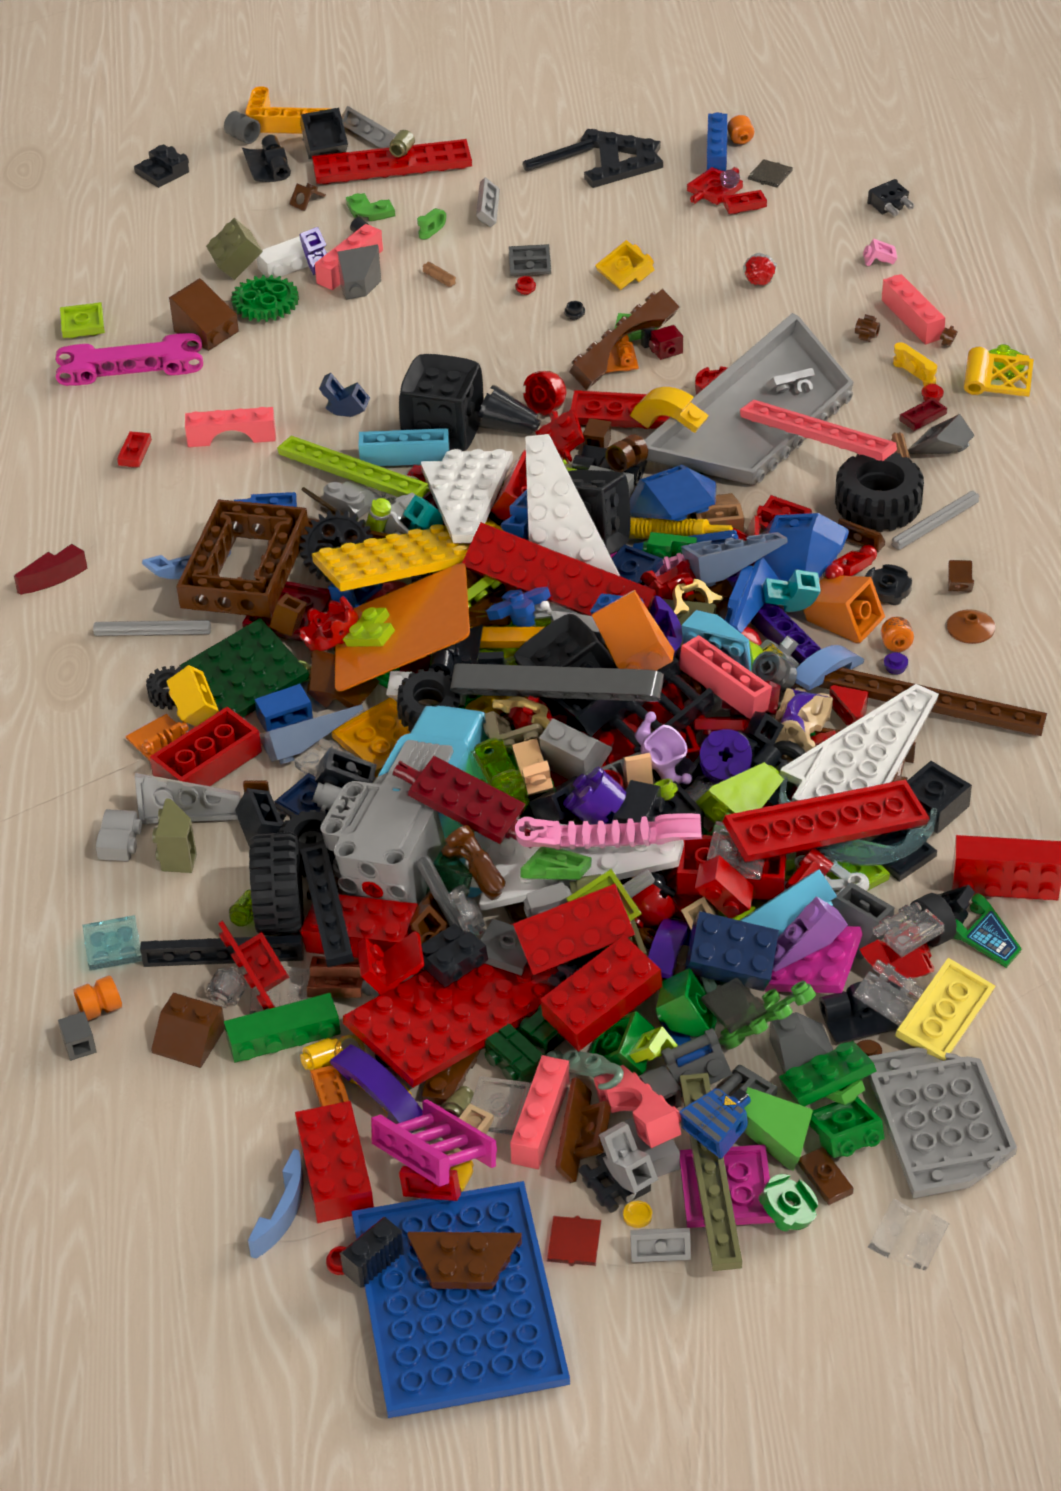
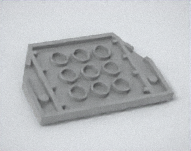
M919 1047L868 1056L874 1062L877 1072L869 1075L868 1078L913 1198L970 1188L1016 1155L1017 1146L981 1059L968 1056L960 1057L946 1052V1060L943 1061L927 1054V1049Z

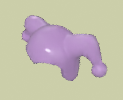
M654 712L646 713L645 720L635 733V738L641 745V754L650 753L652 769L658 772L662 780L669 778L678 784H690L692 781L690 774L684 773L682 776H678L675 773V765L687 754L685 740L678 731L668 725H662L651 733L650 725L656 720V715Z

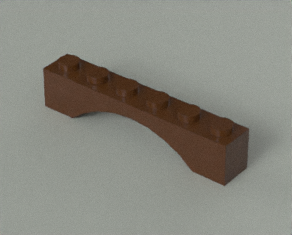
M663 288L658 293L653 291L645 299V304L635 306L630 312L632 315L628 318L622 317L616 323L617 327L613 331L608 329L601 336L602 340L599 343L594 341L586 349L588 352L585 355L579 354L571 362L573 366L569 371L570 374L586 391L600 380L606 372L611 349L620 339L637 330L660 328L676 314L680 306Z

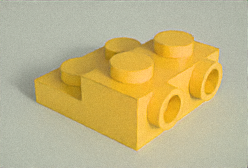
M627 240L595 265L597 271L620 290L634 279L641 282L655 270L653 267L654 261L647 253L644 255L638 245H632Z

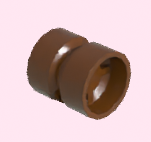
M632 434L607 447L605 455L607 463L613 471L622 473L647 459V444L640 436Z

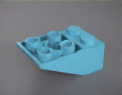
M696 610L681 625L683 644L700 635L751 671L749 639L718 615Z

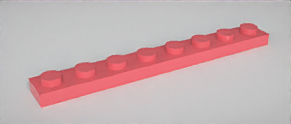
M752 400L740 409L741 417L752 422L765 424L769 427L778 428L788 433H794L804 438L820 441L821 443L846 449L876 460L884 461L897 451L896 442L761 401Z

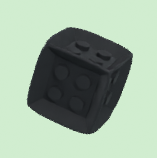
M420 354L416 356L410 364L401 384L399 395L400 429H448L449 449L466 451L479 428L477 422H481V418L478 415L484 401V391L480 364L467 358L448 355Z
M602 470L568 471L609 554L615 553L628 542L630 535V493L626 475L620 472Z
M571 613L556 619L526 641L514 654L515 662L520 666L583 668L589 664L593 668L618 669L612 656L598 641L594 632L578 616ZM540 698L550 711H555L557 715L559 713L562 714L552 698ZM567 719V725L579 731L581 730L578 726H576L569 719Z

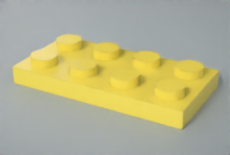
M947 958L897 1029L895 1036L914 1048L927 1049V1054L945 1061L946 1052L952 1053L994 991L995 985L952 959Z

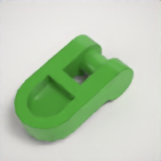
M434 208L425 216L417 218V224L420 226L418 231L420 239H429L443 228L446 222V212L444 210Z

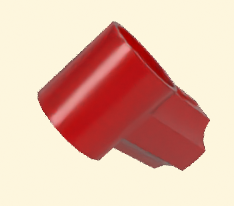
M816 848L810 849L799 862V868L785 884L786 889L816 870L820 869L825 876L834 863Z

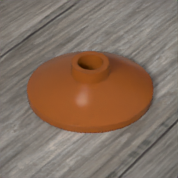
M966 609L955 612L949 617L947 630L954 639L960 642L977 644L989 640L994 635L995 622L984 612Z

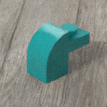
M414 495L403 513L412 521L408 527L409 531L413 529L426 530L430 529L433 525H443V518L439 510L417 495Z
M795 570L789 581L766 578L763 583L765 603L783 605L784 612H796L806 609L815 602L821 592L819 577L816 572Z

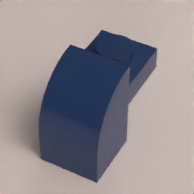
M332 373L324 376L319 387L322 395L328 399L325 408L337 416L353 417L366 410L370 400L369 395L358 382L344 388Z

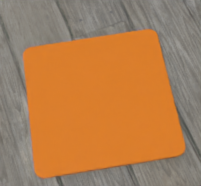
M465 564L453 565L355 607L354 610L357 612L358 620L362 613L370 607L386 608L390 616L384 623H391L395 631L383 646H346L345 643L337 644L335 649V689L339 692L347 690L466 639L470 634Z

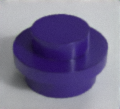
M898 652L890 653L884 658V666L891 674H902L908 667V658Z

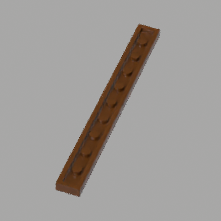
M839 668L825 675L823 684L817 687L830 689V686L836 685L868 692V698L888 702L915 684ZM920 685L939 694L931 710L933 713L1042 736L1047 717L1045 712Z

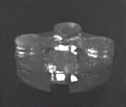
M461 884L448 893V898L454 908L457 907L461 916L458 917V921L463 931H471L478 937L484 934L486 929L483 927L486 925L475 900L468 899L465 895L470 891L464 884Z

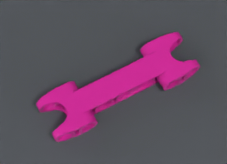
M185 333L167 335L162 339V342L98 349H95L91 344L64 346L59 348L55 355V360L60 365L56 370V380L65 386L92 384L95 382L96 377L160 370H164L168 375L194 373L203 367V357L197 353L202 348V340L196 334ZM189 341H196L198 344L190 346L187 343ZM62 354H68L71 357L69 359L63 360L59 356ZM193 359L200 361L197 365H191L188 363L190 360ZM68 373L71 377L62 378L60 374Z

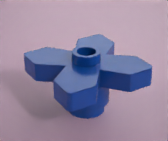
M548 587L535 588L524 594L521 589L510 590L502 596L503 602L492 605L486 612L489 620L502 619L510 615L512 623L516 627H531L535 624L534 618L536 617L534 605L546 601L551 595Z

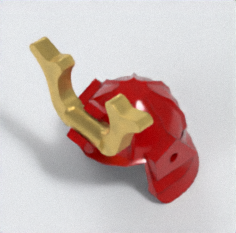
M688 559L681 561L673 569L659 576H656L650 570L644 572L640 577V580L645 585L656 591L655 596L674 600L673 611L676 615L679 613L685 614L689 610V607L683 601L688 596L694 594L693 590L702 593L705 603H720L723 599L722 596L713 593L703 581L696 579L692 570L689 569L690 563Z
M516 696L506 700H493L492 703L493 708L509 713L508 717L513 722L515 730L536 723L546 729L552 718L562 723H567L566 715L559 713L552 717L547 705L540 699L529 696L527 699Z

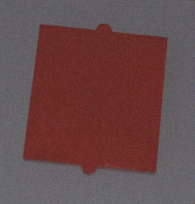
M578 1215L574 1218L553 1216L547 1262L567 1263L569 1266H574L575 1264L596 1266L601 1220L580 1218Z

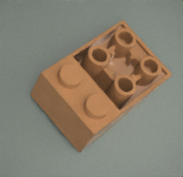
M733 493L716 495L715 505L709 506V510L706 512L690 513L692 519H707L710 525H732L733 528L744 532L742 507Z

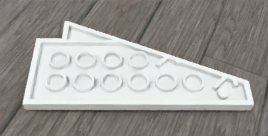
M549 434L526 436L529 541L620 576ZM547 601L552 611L579 614ZM540 604L534 605L536 616L534 620L551 619V616L546 611L541 610Z
M454 449L447 451L442 461H421L422 473L429 485V489L453 543H471L480 522L485 524L513 461L512 451H505L503 449H496L494 451H483L481 449L461 451Z
M915 684L782 767L779 775L799 785L791 802L892 782L936 703L939 694Z
M474 832L481 849L490 855L494 866L506 881L502 894L497 900H490L482 892L479 903L481 910L523 902L527 897V893L561 882L568 886L571 891L570 881H574L572 879H526L520 877L521 867L540 847H532L530 849L520 845L513 838H505L500 845ZM672 841L662 845L650 844V846L635 845V847H630L628 845L620 846V848L606 846L605 848L590 847V849H585V847H575V849H561L592 858L591 868L583 876L602 875L612 869L617 878L621 880L637 876L645 870H649L652 873L678 867L684 841ZM466 860L460 882L462 886L479 888L469 873V863Z

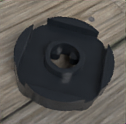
M885 564L881 569L877 570L873 567L865 575V577L872 578L880 602H887L890 605H899L902 599H905L910 594L912 589V578L907 576L908 572L904 568L897 565Z

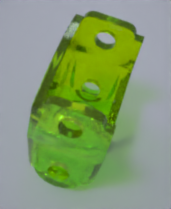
M491 738L477 744L474 750L471 751L481 780L525 803V808L529 806V798L521 772L515 769L507 754L502 738L499 740ZM487 748H493L491 753H484Z

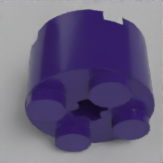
M729 729L713 731L702 743L700 767L707 779L715 785L749 770L751 767V746L748 739L737 731ZM724 754L729 755L727 762L722 761Z
M598 766L587 776L581 774L576 778L573 783L575 788L564 800L563 805L582 822L588 821L589 825L598 824V821H603L605 824L609 821L606 816L611 811L615 814L621 807L626 797V792L617 781Z

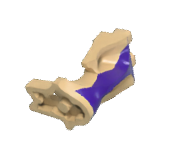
M787 688L775 717L778 722L784 725L776 742L781 740L794 742L801 746L805 752L814 748L816 745L810 738V734L814 733V731L821 732L825 722L830 721L833 697L825 693H808L805 689ZM782 755L781 759H785L788 762L793 761V759L787 755Z

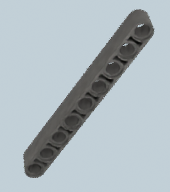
M455 664L450 690L464 695L657 702L661 698L664 674L655 670Z

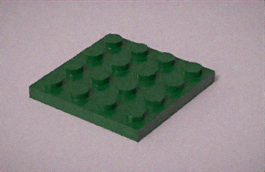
M261 618L179 665L182 669L190 665L203 671L218 710L221 711L225 707H229L242 718L256 710L254 699L298 685L309 679L307 669Z

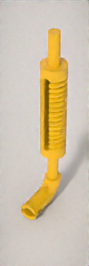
M631 518L629 539H649L650 532L693 536L733 530L732 525H710L707 519L674 521L655 518Z

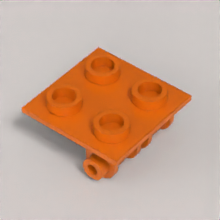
M628 335L620 339L611 349L605 373L639 369L633 343L629 342Z
M166 713L126 735V739L150 761L149 756L187 733L186 731L189 730L186 722L176 723Z

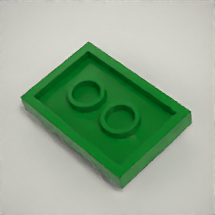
M854 1041L838 1045L836 1049L826 1054L817 1055L811 1061L799 1067L790 1068L778 1078L782 1087L797 1104L805 1107L877 1072L874 1062Z

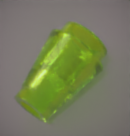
M250 889L246 890L229 908L230 921L236 926L244 927L253 921Z

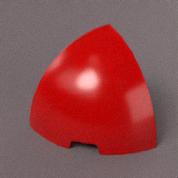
M915 927L887 942L877 939L859 949L864 958L875 969L892 977L912 979L934 972V966L929 959L932 957L929 946L922 931Z

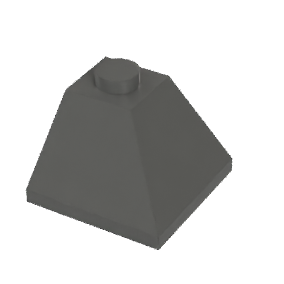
M378 244L337 252L340 285L345 299L367 296L381 282Z
M958 414L929 428L908 449L909 454H949L956 450L961 452L970 445L968 442L975 435L961 414Z
M795 1012L782 1020L770 1021L769 1040L784 1074L792 1067H799L811 1061L813 1057L833 1050L823 1025L809 1017Z

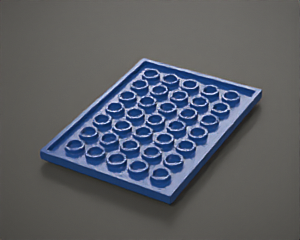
M524 1181L463 1191L458 1201L424 1198L352 1211L356 1239L383 1217H386L402 1230L404 1255H400L399 1259L391 1262V1266H387V1269H382V1273H378V1277H374L373 1280H369V1284H365L388 1418L570 1385V1375ZM408 1232L522 1233V1244L520 1247H516L510 1256V1263L499 1274V1280L493 1289H432L425 1270L421 1268L413 1247L408 1243Z

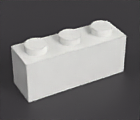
M300 236L263 249V252L257 257L258 270L266 278H269L270 275H273V278H277L278 276H284L309 267Z

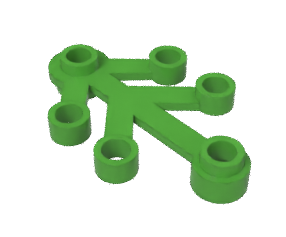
M805 981L798 982L791 988L792 994L779 1001L781 997L776 989L769 990L762 996L765 1003L758 1011L752 1003L748 1004L749 1009L740 1014L741 1018L739 1021L720 1032L721 1036L718 1039L720 1045L725 1046L727 1050L733 1049L744 1042L745 1036L764 1032L769 1027L767 1022L777 1019L782 1020L788 1017L793 1012L789 1006L790 1003L795 1001L798 1006L804 1005L816 996L812 986Z

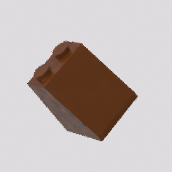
M197 279L169 297L174 332L177 334L192 333L198 335L202 340V348L209 351L239 332L237 314L202 279Z

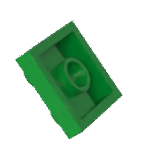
M650 532L648 541L643 543L642 551L664 560V557L668 556L670 558L677 556V553L682 554L681 546L697 543V538Z
M858 1096L854 1101L846 1105L833 1102L812 1112L809 1126L819 1135L821 1146L833 1158L851 1156L855 1150L862 1147L877 1146L881 1140L885 1139L882 1119Z

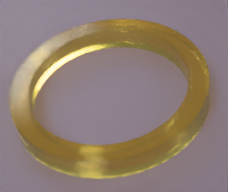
M344 1035L335 1045L334 1056L339 1054L342 1042L348 1038L354 1039L360 1049L365 1052L364 1043L356 1035Z

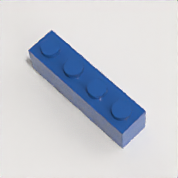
M720 112L708 114L707 170L713 167L720 171H727L728 114Z

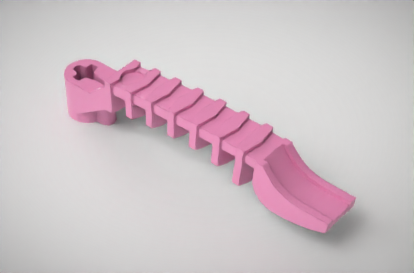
M663 814L656 816L655 822H648L647 817L644 816L639 823H634L633 819H628L627 823H618V820H613L612 824H604L603 821H598V824L589 825L588 821H583V825H575L574 821H569L568 825H560L559 821L523 817L515 825L516 839L520 845L524 847H549L560 850V848L575 849V847L590 849V847L605 848L606 846H615L616 848L628 845L630 847H635V845L650 846V844L662 845L678 840L702 839L700 814ZM525 828H530V836H525Z

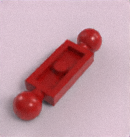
M865 545L860 548L859 552L850 551L827 566L825 577L827 579H834L839 576H852L863 571V569L872 565V562L876 559V549L871 545Z

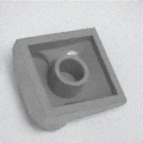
M346 481L342 484L330 482L324 487V495L320 498L334 508L341 510L342 513L348 510L350 518L354 514H357L358 518H360L369 511L368 507L373 499L376 500L382 497L376 492Z

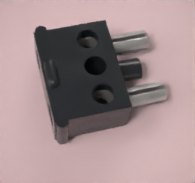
M897 179L874 187L868 192L867 204H871L882 215L889 212L895 217L899 214L898 210H902L904 205L910 210L915 206L908 199L909 191L898 183Z

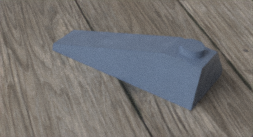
M776 532L751 535L746 538L747 541L727 538L723 544H711V540L681 546V551L684 559H688L690 563L689 569L692 570L696 579L703 581L706 586H713L717 581L725 580L788 541L787 537Z
M358 705L260 734L261 744L272 762L279 760L280 764L294 761L293 755L300 754L362 711L363 706Z

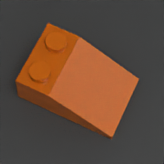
M635 590L592 614L618 669L656 671L673 661L675 650Z

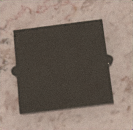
M763 159L750 173L748 180L778 188L793 171V167Z
M738 978L722 986L717 985L715 990L701 997L702 1003L730 1034L745 1025L749 1026L752 1021L767 1013L765 1007Z

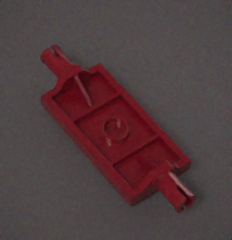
M433 756L426 767L420 771L403 763L401 760L394 768L392 773L394 777L396 776L412 785L408 792V796L462 825H468L473 831L500 845L505 838H513L517 841L515 825L524 811L525 803L436 756ZM525 828V836H530L531 830Z

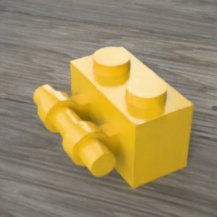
M188 665L166 681L170 689L169 695L178 709L177 715L182 722L196 727L219 712L203 671Z

